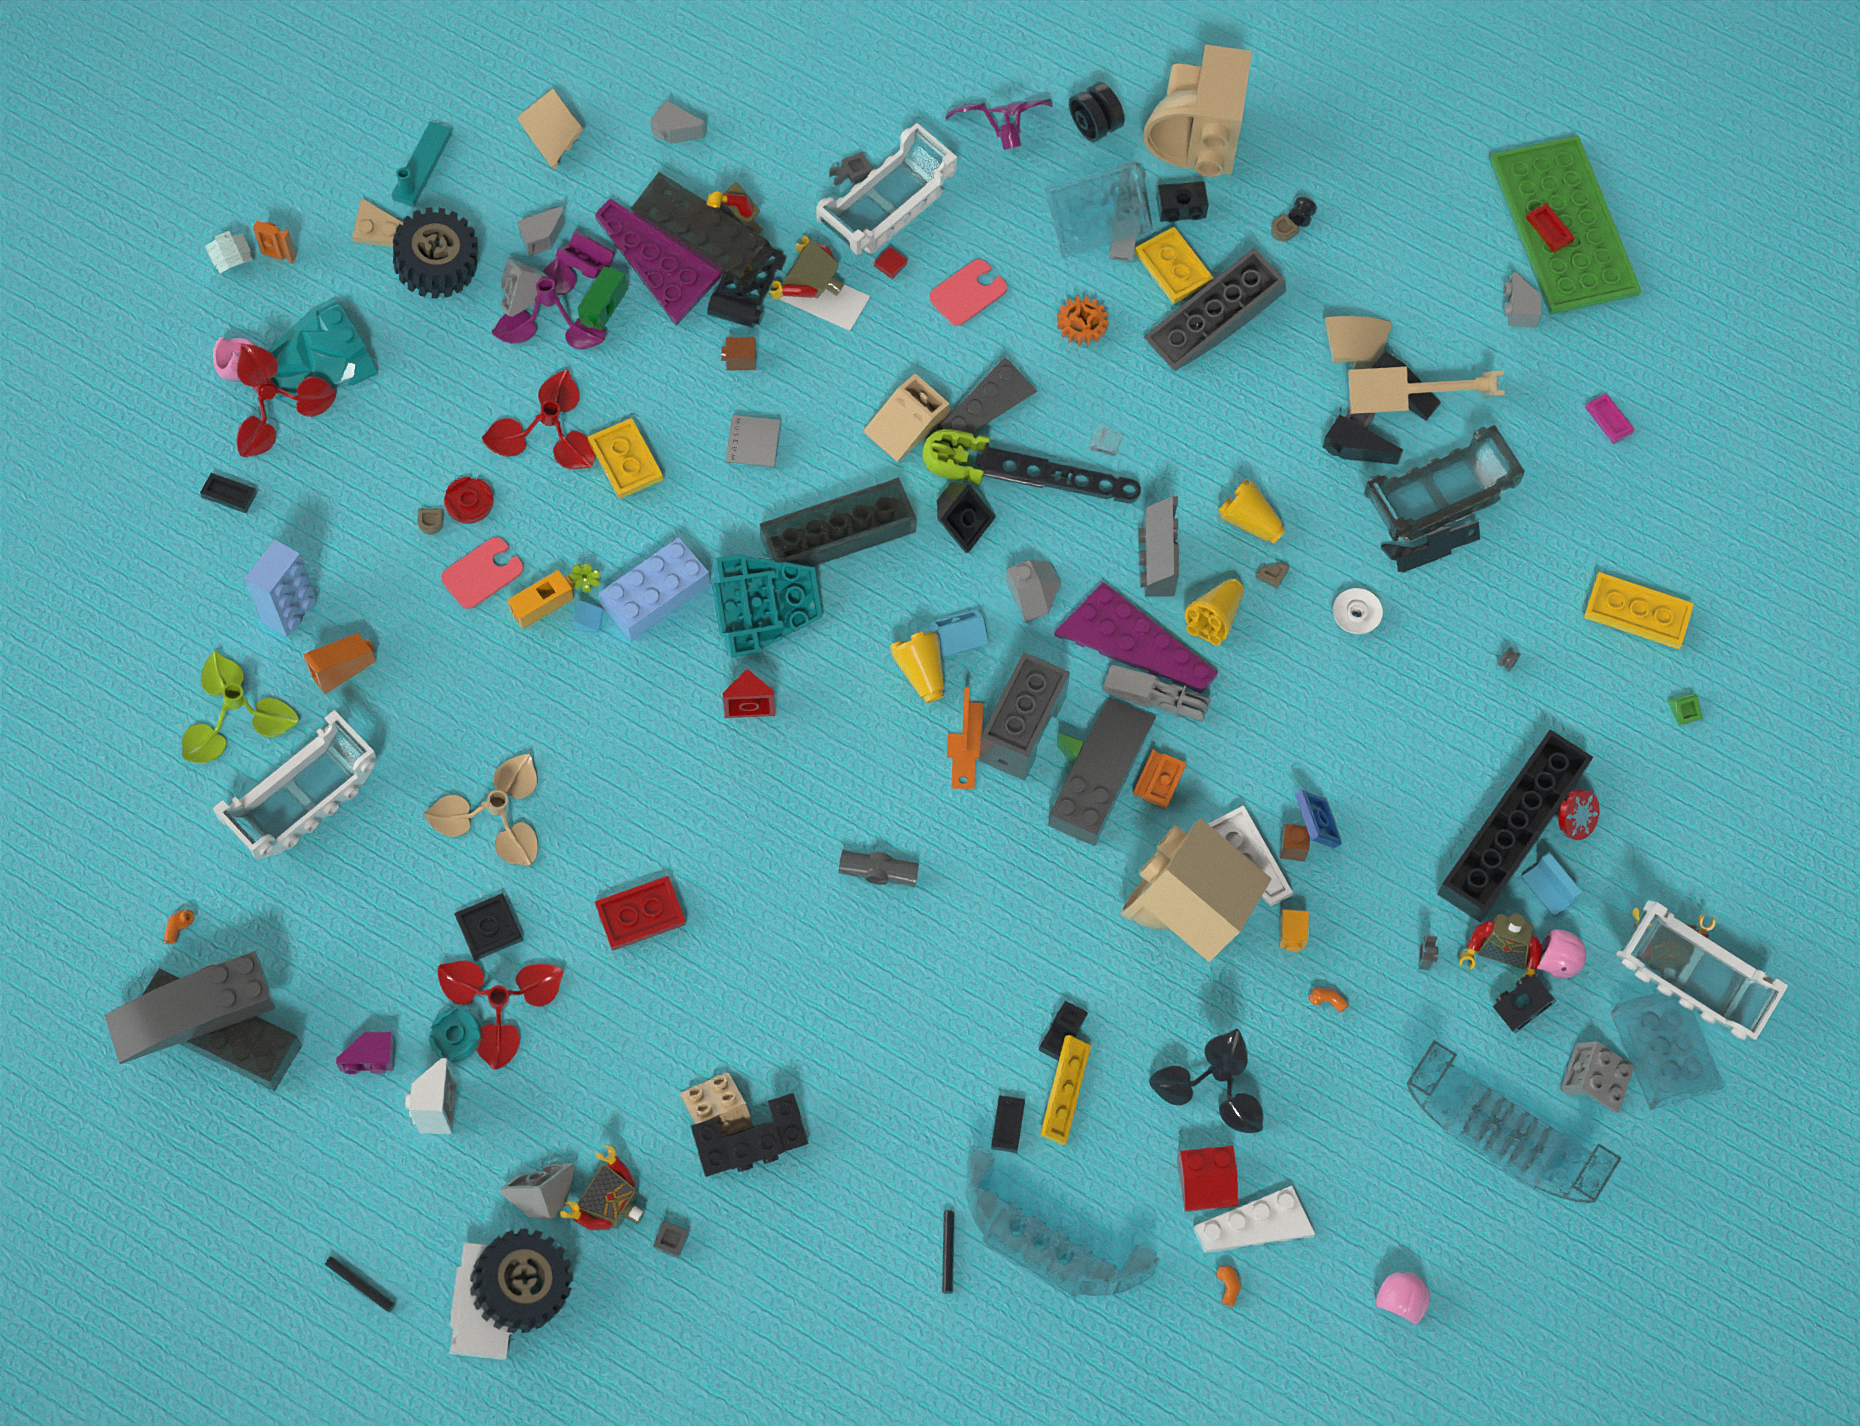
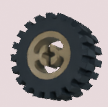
M432 207L426 208L425 214H421L420 210L414 211L413 219L407 215L403 219V225L399 224L397 226L396 234L393 237L394 271L396 275L399 274V281L402 284L408 282L407 289L411 292H414L417 288L419 289L420 296L425 297L426 292L432 293V298H438V293H444L446 298L451 296V290L454 289L456 293L462 291L463 284L468 286L471 283V276L474 277L476 273L478 240L477 237H474L475 231L473 227L467 228L468 221L464 217L457 220L458 213L451 211L450 215L445 214V208H439L438 213H433ZM437 240H440L439 247H437ZM431 252H434V260H431Z
M520 1229L517 1234H514L513 1230L508 1231L503 1237H496L485 1248L473 1266L475 1269L470 1276V1282H473L470 1294L477 1298L474 1306L476 1310L480 1308L484 1310L485 1313L481 1317L486 1322L490 1318L496 1321L493 1327L499 1330L503 1326L508 1327L507 1332L515 1333L518 1329H521L522 1333H527L534 1327L537 1330L543 1327L546 1322H549L566 1303L565 1300L570 1295L572 1288L569 1287V1284L573 1281V1273H568L567 1271L571 1267L570 1260H563L561 1257L565 1253L562 1246L558 1249L552 1246L555 1239L550 1236L546 1241L541 1239L543 1232L535 1230L530 1235L528 1234V1229ZM514 1265L515 1270L508 1278V1281H513L508 1289L505 1284L504 1273L507 1266ZM537 1270L541 1285L539 1292L533 1295L530 1293V1289L537 1281V1278L532 1279ZM519 1275H522L523 1279H529L525 1285L522 1280H516Z

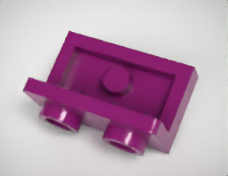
M576 231L572 235L570 244L559 247L555 257L561 259L564 265L575 267L582 271L584 276L593 279L598 277L604 266L610 268L615 252Z

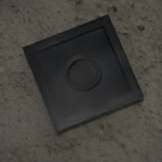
M503 893L454 913L474 961L523 941Z

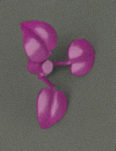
M1039 99L1028 102L1020 101L1009 103L1006 106H996L989 110L986 108L985 103H970L954 108L946 114L945 119L948 120L953 114L969 110L983 111L994 128L996 136L1001 138L1002 147L1005 150L1021 146L1018 132H1021L1020 114L1037 105L1052 107L1053 103L1051 99ZM990 112L1004 113L1006 124L1000 126L1001 130H999ZM1016 113L1014 125V123H1010L1009 114L1014 115Z
M556 258L543 270L548 278H543L536 284L538 296L534 298L535 305L532 317L530 318L529 314L525 311H521L513 317L505 314L491 330L492 334L503 342L512 344L526 342L536 333V327L533 322L536 320L539 304L541 303L547 307L557 304L567 324L571 327L565 333V339L569 346L580 350L588 349L603 343L606 339L604 328L603 330L589 328L580 322V317L574 324L568 317L558 295H565L574 289L576 277L573 271L564 265L559 258Z

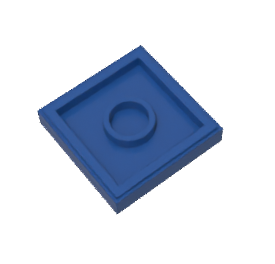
M1303 790L1296 793L1295 796L1310 839L1332 848L1342 845L1327 800Z

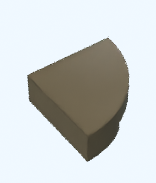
M1277 563V565L1262 567L1257 572L1256 578L1278 589L1290 566Z

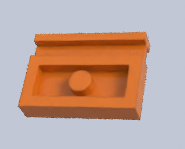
M257 220L253 230L261 254L282 261L286 258L289 260V263L293 264L297 256L289 231L281 232L275 224Z
M1152 749L1132 796L1141 797L1144 801L1167 810L1187 763L1164 753L1162 755Z

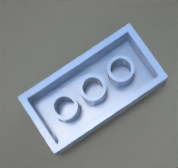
M678 537L599 592L600 604L627 638L632 641L709 587V571Z
M274 539L246 575L245 581L262 623L287 637L291 631H294L299 626L305 612L313 608L316 597L300 553Z

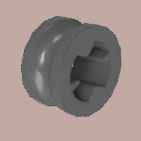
M1510 647L1501 658L1498 666H1505L1506 671L1509 672L1518 661L1521 653H1514L1513 648Z

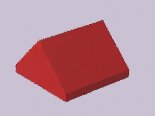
M746 669L723 692L725 718L775 716L774 690L750 670Z

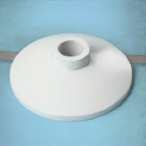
M1352 588L1342 592L1336 598L1333 605V616L1336 623L1343 630L1352 634H1366L1373 631L1380 624L1383 609L1379 599L1373 593L1365 589ZM1352 613H1359L1361 617H1355Z

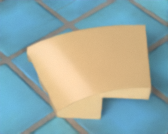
M551 89L517 117L527 134L554 170L559 166L557 161L564 151L568 152L571 149L574 141L584 130L554 89Z

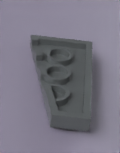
M1002 357L938 426L941 429L973 433L1038 391L1006 357Z

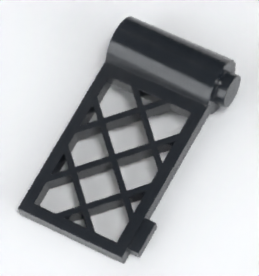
M738 239L718 287L709 300L707 315L754 328L756 324L760 325L763 317V311L760 310L777 269L782 270L786 262L783 251ZM741 248L751 250L753 254L742 258L739 252ZM767 255L776 257L773 262L764 264L761 259ZM757 260L760 267L749 270L746 263ZM742 266L745 273L734 276L732 269ZM764 272L767 279L757 283L754 275ZM749 278L753 285L742 288L738 281ZM733 283L737 288V291L732 293L723 291L725 286ZM757 290L759 298L758 300L750 299L746 296V293Z

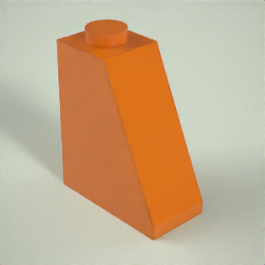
M356 633L307 652L303 657L311 677L322 692L327 694L375 663L373 652L376 650L368 638L363 640L360 634Z

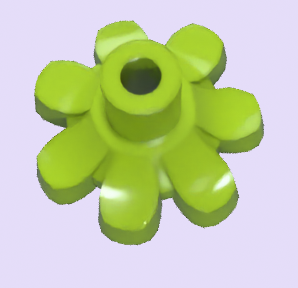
M589 563L583 565L575 564L572 568L574 572L568 574L570 580L573 581L574 589L577 590L582 586L584 593L591 591L590 585L598 587L600 584L598 579L600 577L599 570H592V566Z

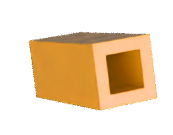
M557 570L507 600L509 610L521 628L524 629L574 600L572 593L574 585L568 576L563 577L560 571Z

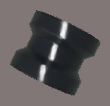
M1299 197L1295 200L1294 208L1290 210L1288 217L1296 225L1307 227L1311 223V216L1317 211V206L1312 200Z

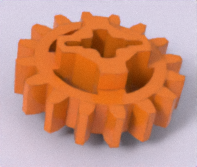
M1076 296L1075 302L1068 299L1066 306L1061 305L1060 313L1057 314V329L1061 330V337L1069 336L1068 343L1076 340L1077 346H1080L1082 342L1090 346V340L1098 343L1099 336H1105L1109 324V314L1104 312L1105 306H1097V299L1089 302L1088 296L1084 298V301H1081L1078 296Z

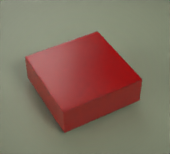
M888 247L874 261V267L891 279L907 265V259L891 247Z

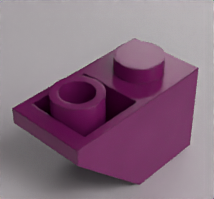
M364 1032L336 1058L339 1070L350 1075L358 1074L359 1071H370L372 1074H385L386 1071H393L395 1039L392 1032Z

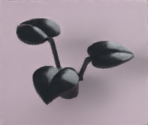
M1239 1029L1216 1036L1207 1043L1205 1056L1212 1066H1209L1208 1070L1194 1081H1190V1073L1185 1068L1179 1066L1161 1068L1153 1073L1149 1079L1150 1086L1164 1101L1172 1105H1184L1193 1097L1192 1086H1196L1208 1075L1213 1074L1217 1081H1227L1228 1101L1222 1102L1219 1106L1222 1120L1232 1129L1243 1133H1256L1263 1130L1264 1114L1259 1101L1246 1093L1232 1096V1083L1234 1081L1232 1075L1241 1074L1248 1064L1247 1048Z

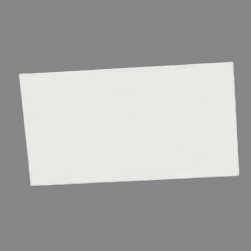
M844 285L837 296L825 289L819 298L783 295L780 300L850 331L871 296Z

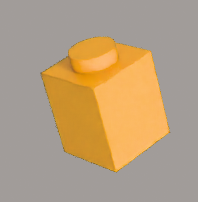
M1282 910L1279 919V948H1285L1290 952H1298L1301 949L1305 950L1308 943L1309 911Z

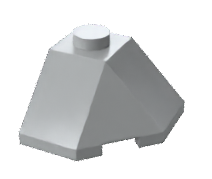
M508 258L501 279V289H504L506 299L501 301V309L508 316L513 317L535 304L534 298L538 296L536 284L539 280L548 278V276L537 268Z
M1028 560L1007 568L1006 584L1025 623L1048 615L1061 586V582L1050 562Z
M573 1163L551 1164L542 1167L543 1171L529 1176L527 1173L516 1176L500 1188L501 1194L529 1218L552 1219L557 1216L559 1210L566 1206L565 1202L568 1200L575 1169Z

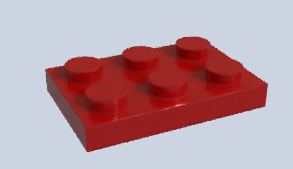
M669 876L594 901L612 951L686 925Z

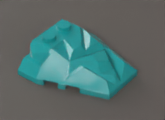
M334 299L311 309L267 350L275 357L278 364L276 375L269 379L276 387L278 386L280 389L293 395H298V385L308 377H319L333 388V385L348 382V386L355 385L378 374L361 337L342 306L337 304ZM277 393L278 396H279V398H285V397H286V396H284V395H282V394H280V393Z
M742 554L714 558L712 590L719 634L721 637H724L725 647L730 658L756 654L768 645L782 640L788 634L796 632L823 617L814 567L786 562L781 563L770 561V559L748 557V555Z

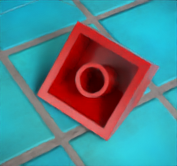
M1234 1146L1180 1151L1177 1163L1185 1212L1238 1207V1175Z

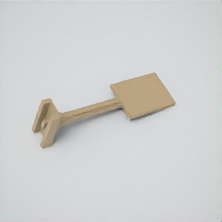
M1407 367L1348 370L1350 414L1408 411L1409 393L1476 390V392H1483L1484 397L1504 395V390H1497L1498 381L1496 379V376H1502L1504 373L1503 370L1483 372V377H1476L1475 380L1408 383Z

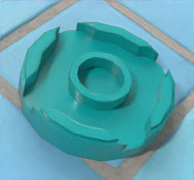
M450 1009L440 1014L434 1020L431 1026V1036L429 1035L432 1050L439 1057L455 1062L470 1057L478 1049L482 1040V1028L479 1020L469 1011Z

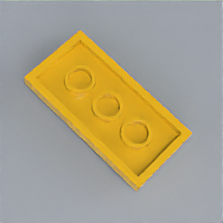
M1598 572L1584 618L1680 650L1694 603Z

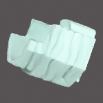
M227 231L215 236V240L206 245L207 253L214 268L219 270V274L234 266L253 261L250 248L243 234L231 236L230 232Z

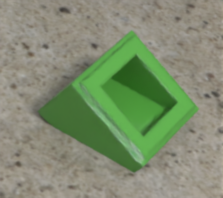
M1686 693L1668 699L1669 706L1678 725L1703 718L1697 694Z
M1059 733L1057 747L1074 765L1083 748V740Z

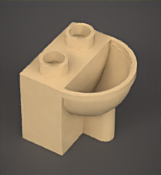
M1205 44L1202 66L1172 65L1167 97L1156 106L1145 124L1143 140L1150 153L1163 162L1177 167L1194 169L1205 177H1217L1221 174L1232 175L1243 118L1252 51Z
M1200 818L1187 832L1183 831L1178 825H1175L1164 836L1156 847L1158 851L1139 872V875L1144 879L1125 902L1120 914L1125 919H1131L1135 923L1147 928L1158 930L1171 929L1210 962L1240 933L1272 878Z

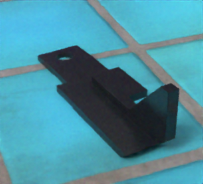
M1477 520L1451 530L1447 526L1427 534V543L1413 548L1385 543L1381 545V549L1391 560L1397 561L1398 572H1406L1452 554L1451 550L1480 540L1479 521ZM1474 530L1472 535H1468L1469 531Z

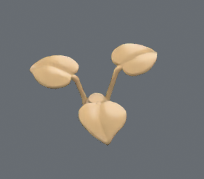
M530 754L511 758L498 767L493 777V784L498 790L490 792L487 802H483L472 813H469L470 807L468 802L458 795L442 797L425 811L424 816L430 826L448 837H459L467 833L470 829L469 818H474L484 809H487L492 815H501L506 831L500 832L495 839L497 855L508 863L525 866L532 865L536 859L538 843L535 832L529 825L523 822H518L510 828L506 813L509 794L513 798L523 799L530 796L536 788L537 775Z

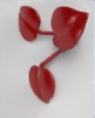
M241 344L236 370L237 376L244 385L252 387L253 391L258 395L257 401L260 405L262 420L255 416H250L240 425L236 441L239 455L249 457L263 454L270 450L275 443L276 431L271 424L266 423L267 416L264 400H271L275 397L276 393H280L293 400H298L296 403L298 413L303 416L313 417L324 413L330 408L336 398V391L319 377L304 379L297 387L298 395L284 391L278 386L276 387L269 379L275 376L278 371L275 357L261 347Z
M568 370L553 375L540 387L538 392V400L541 404L540 415H536L535 420L525 432H522V426L519 422L511 418H504L493 423L482 436V442L494 453L508 457L516 456L526 448V441L523 437L528 436L537 423L541 421L546 426H556L561 441L555 444L553 455L559 465L568 469H586L594 464L595 455L588 442V438L578 431H571L564 437L561 430L560 412L571 411L579 402L578 388Z
M457 961L438 966V979L441 989L450 1001L459 1005H467L472 1002L475 994L487 995L489 1005L496 1010L497 1024L496 1026L487 1024L482 1027V1040L476 1050L479 1056L493 1070L506 1066L517 1053L520 1044V1037L516 1027L513 1025L501 1026V1010L508 1006L510 996L524 994L525 1001L532 1006L541 1007L548 1005L558 994L563 977V970L550 964H531L522 968L516 975V984L521 989L519 991L507 990L501 985L493 986L490 990H478L484 983V976L481 968L475 963Z

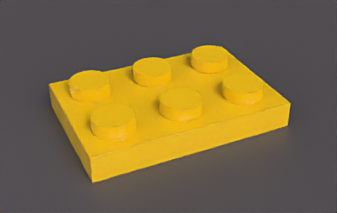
M1175 227L1135 247L1134 253L1173 304L1202 290L1214 280L1213 276Z
M632 418L588 436V442L618 499L664 480L657 463Z

